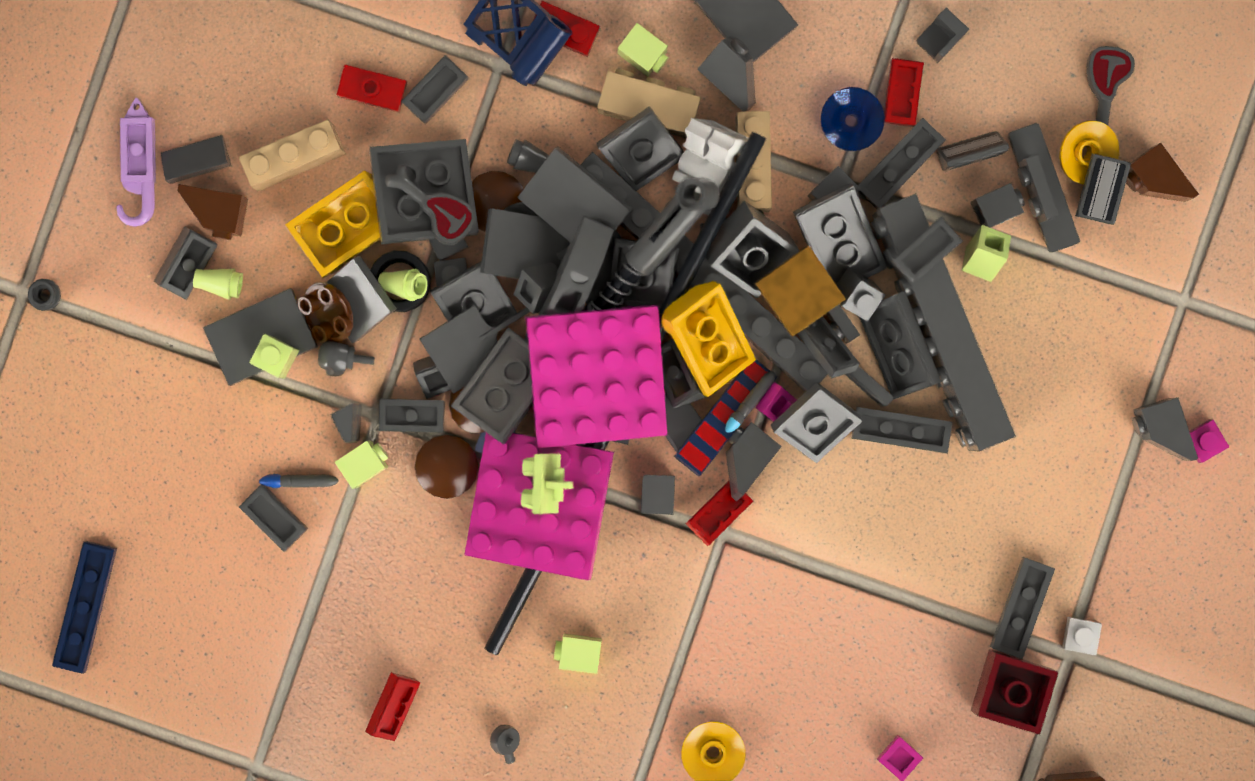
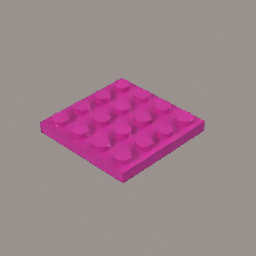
M657 305L526 317L536 443L538 448L667 435L659 310Z
M486 432L464 555L588 581L591 580L614 452L576 444L538 448L535 436L514 432L506 443L502 444ZM534 454H561L560 468H564V481L573 482V489L563 490V501H559L558 513L532 514V509L521 505V493L523 490L533 489V476H524L522 472L523 459L534 457Z

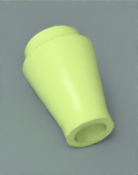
M235 268L195 270L193 278L194 288L208 291L228 300L232 297L239 298L242 290L243 273L236 272Z
M417 269L382 272L378 278V282L384 291L409 301L422 298L427 291V278Z

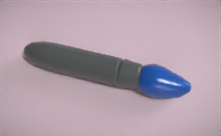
M269 474L263 476L259 483L272 488H280L281 486L290 488L331 487L336 485L339 480L332 475L281 476L279 474Z

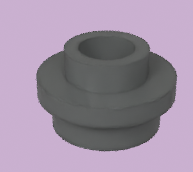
M39 279L30 286L28 299L34 308L41 311H49L59 304L61 291L54 281ZM47 289L50 292V297L48 300L43 301L41 299V292Z

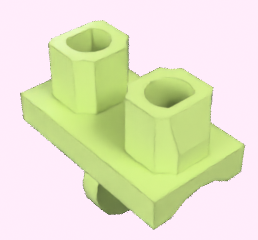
M534 454V457L523 459L522 472L524 476H533V489L523 490L521 493V505L532 509V514L558 513L559 501H563V490L573 489V482L564 481V468H560L561 454Z

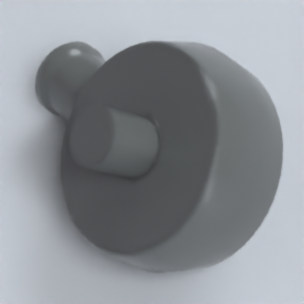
M500 725L491 734V748L497 754L504 755L505 763L511 764L515 762L516 759L513 752L517 749L520 742L519 733L510 725Z

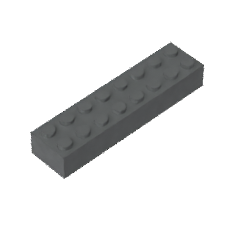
M917 194L879 208L872 215L874 221L870 222V226L877 240L882 239L886 249L882 252L888 269L893 268L898 280L894 281L897 292L905 291L942 381L936 384L938 388L942 387L947 399L943 400L944 407L949 417H955L959 428L955 430L960 445L962 447L967 446L968 451H982L1016 437L944 260L942 259L913 285L909 283L890 261L929 227Z

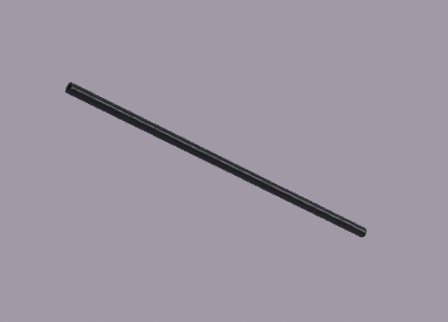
M752 131L719 194L716 206L712 208L659 310L661 341L666 334L661 323L665 309L688 291L766 141V138ZM609 441L590 443L589 447L605 450ZM525 568L484 647L485 650L494 655H499L542 571Z

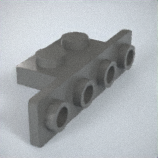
M1035 123L1010 132L1008 138L1019 166L1018 176L1023 187L1027 189L1030 197L1028 200L1029 208L1032 215L1037 217L1048 251L1053 253L1078 244L1080 239L1040 125Z

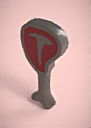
M1111 46L1098 47L1090 53L1087 59L1086 74L1088 84L1099 100L1096 121L1106 125L1109 122L1111 103L1116 96L1118 86L1126 81L1134 72L1135 60L1131 53L1122 48Z
M406 165L398 166L395 174L386 176L385 183L388 188H399L420 204L422 210L431 220L434 237L444 245L457 244L472 229L475 222V211L462 199L444 193L427 194L409 180Z

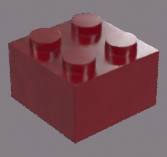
M989 649L971 711L979 717L1040 735L1059 672L1043 665Z

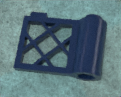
M480 0L463 24L468 28L465 34L478 45H482L484 42L510 65L513 71L512 77L524 86L528 84L535 85L570 38L572 30L563 21L549 14L534 0H521L523 2L521 4H518V0H511V5L497 6V0ZM520 7H529L537 14L530 26L521 27ZM512 9L514 28L500 29L498 10ZM491 11L493 30L484 31L476 24V21L483 12ZM515 32L516 46L511 53L502 47L501 33Z

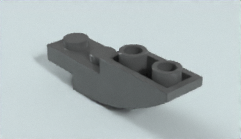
M583 216L556 272L557 278L539 315L582 312L604 260L614 231L613 228Z

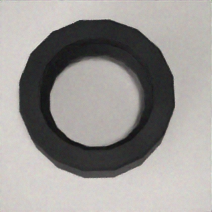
M394 250L383 254L373 263L370 270L377 281L379 275L395 263H406L426 276L427 291L422 298L415 301L407 299L394 300L390 298L397 308L394 312H407L416 309L426 300L430 292L431 277L427 266L420 258L407 251Z

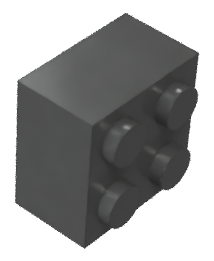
M743 201L722 224L706 258L711 267L755 298H758L761 292L754 283L800 250L788 232L746 201Z

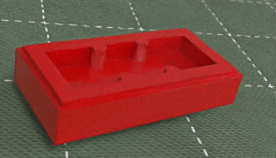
M897 58L891 59L882 123L909 127L916 125L924 62Z
M344 64L336 95L340 98L399 113L407 81Z
M728 481L685 524L708 547L753 500L746 493L737 501L731 497L730 483Z
M391 672L365 732L374 737L395 741L421 682L414 678Z

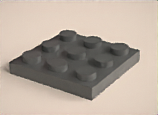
M466 139L370 147L369 155L381 244L436 239L432 232L431 220L422 210L420 204L403 190L386 186V176L395 174L398 166L406 165L409 180L427 194H449L468 203L475 211V222L467 236H474L479 233Z

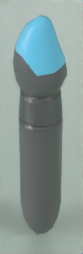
M774 371L764 374L739 405L736 412L729 416L725 428L727 433L733 432L742 425L744 418L768 391L775 380L776 374Z

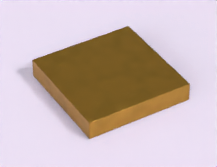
M808 245L754 283L792 337L846 300Z

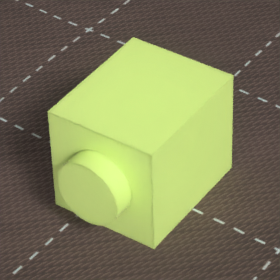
M636 23L618 47V55L649 77L653 70L658 73L667 62L668 57L665 54L667 53L668 46Z
M981 225L966 247L962 271L992 282L1008 260L1011 235Z
M264 334L249 363L278 378L285 379L299 350L273 336Z
M366 441L335 461V464L351 488L355 489L388 468L385 462L388 459V455L379 443L374 445L372 441Z
M564 634L562 641H556L554 660L560 661L559 669L597 674L602 638Z

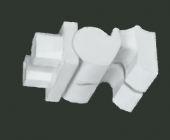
M691 118L688 127L685 129L687 139L683 147L686 148V151L679 159V171L675 170L672 180L679 183L688 177L710 179L715 182L720 194L735 165L734 156L742 152L748 137L713 120ZM698 187L694 191L696 202L701 194ZM711 210L705 211L704 214L709 215Z

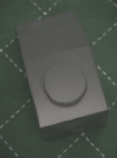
M729 36L717 45L699 66L698 70L738 108L746 112L756 104L753 58L748 54L749 49L742 41L737 38L732 39Z
M1178 397L1164 399L1133 409L1135 417L1132 418L1134 429L1137 435H1142L1144 441L1183 461L1198 459Z
M752 422L745 429L742 427L737 428L728 440L732 444L726 451L731 497L736 501L747 492L782 447Z

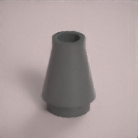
M516 139L507 163L513 165V169L536 173L549 155L525 139L523 142Z

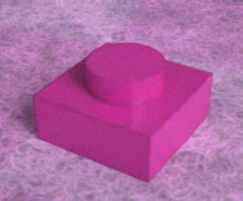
M774 382L755 408L774 422L797 399Z
M1210 419L1189 431L1198 456V463H1203L1229 448L1214 419Z
M899 735L893 739L877 758L900 781H904L923 759Z

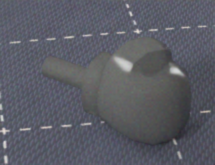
M326 341L320 346L318 364L322 369L326 370L327 375L341 376L345 369L352 370L353 362L374 365L375 357L354 354L355 347L334 341Z

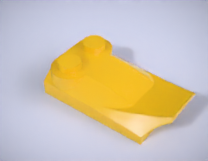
M365 170L285 224L322 278L337 272L342 265L380 240L372 174Z
M715 281L698 284L665 309L661 320L662 327L667 333L672 335L704 396L709 397L756 360L721 284Z

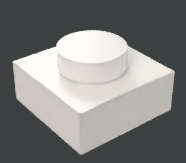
M1067 617L1062 649L1096 655L1102 624Z

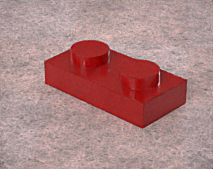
M541 1L540 6L563 21L572 30V35L563 47L588 57L599 33L600 26L545 1Z

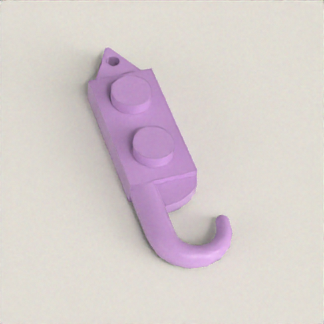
M135 98L125 117L120 118L121 182L127 191L142 195V211L136 217H129L124 213L122 205L116 207L120 220L126 225L133 227L144 225L153 216L155 209L154 183H156L155 119L149 116L140 99Z

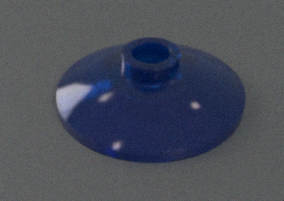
M848 87L836 91L827 99L821 111L820 122L825 137L835 147L845 151H860L871 146L880 137L884 128L885 115L880 101L871 92L858 87ZM854 116L857 124L853 127L848 126L845 121L846 117Z

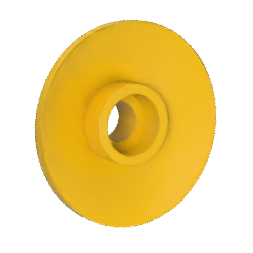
M1084 121L1075 125L1067 132L1060 146L1059 159L1062 170L1069 179L1084 185L1092 153L1115 159L1119 158V142L1116 134L1108 125L1099 121ZM1086 146L1087 153L1082 157V150Z
M717 721L705 722L694 727L685 737L681 749L683 766L688 775L695 781H732L741 772L746 758L745 746L738 732L731 726ZM709 747H717L719 754L716 757H709L707 755Z

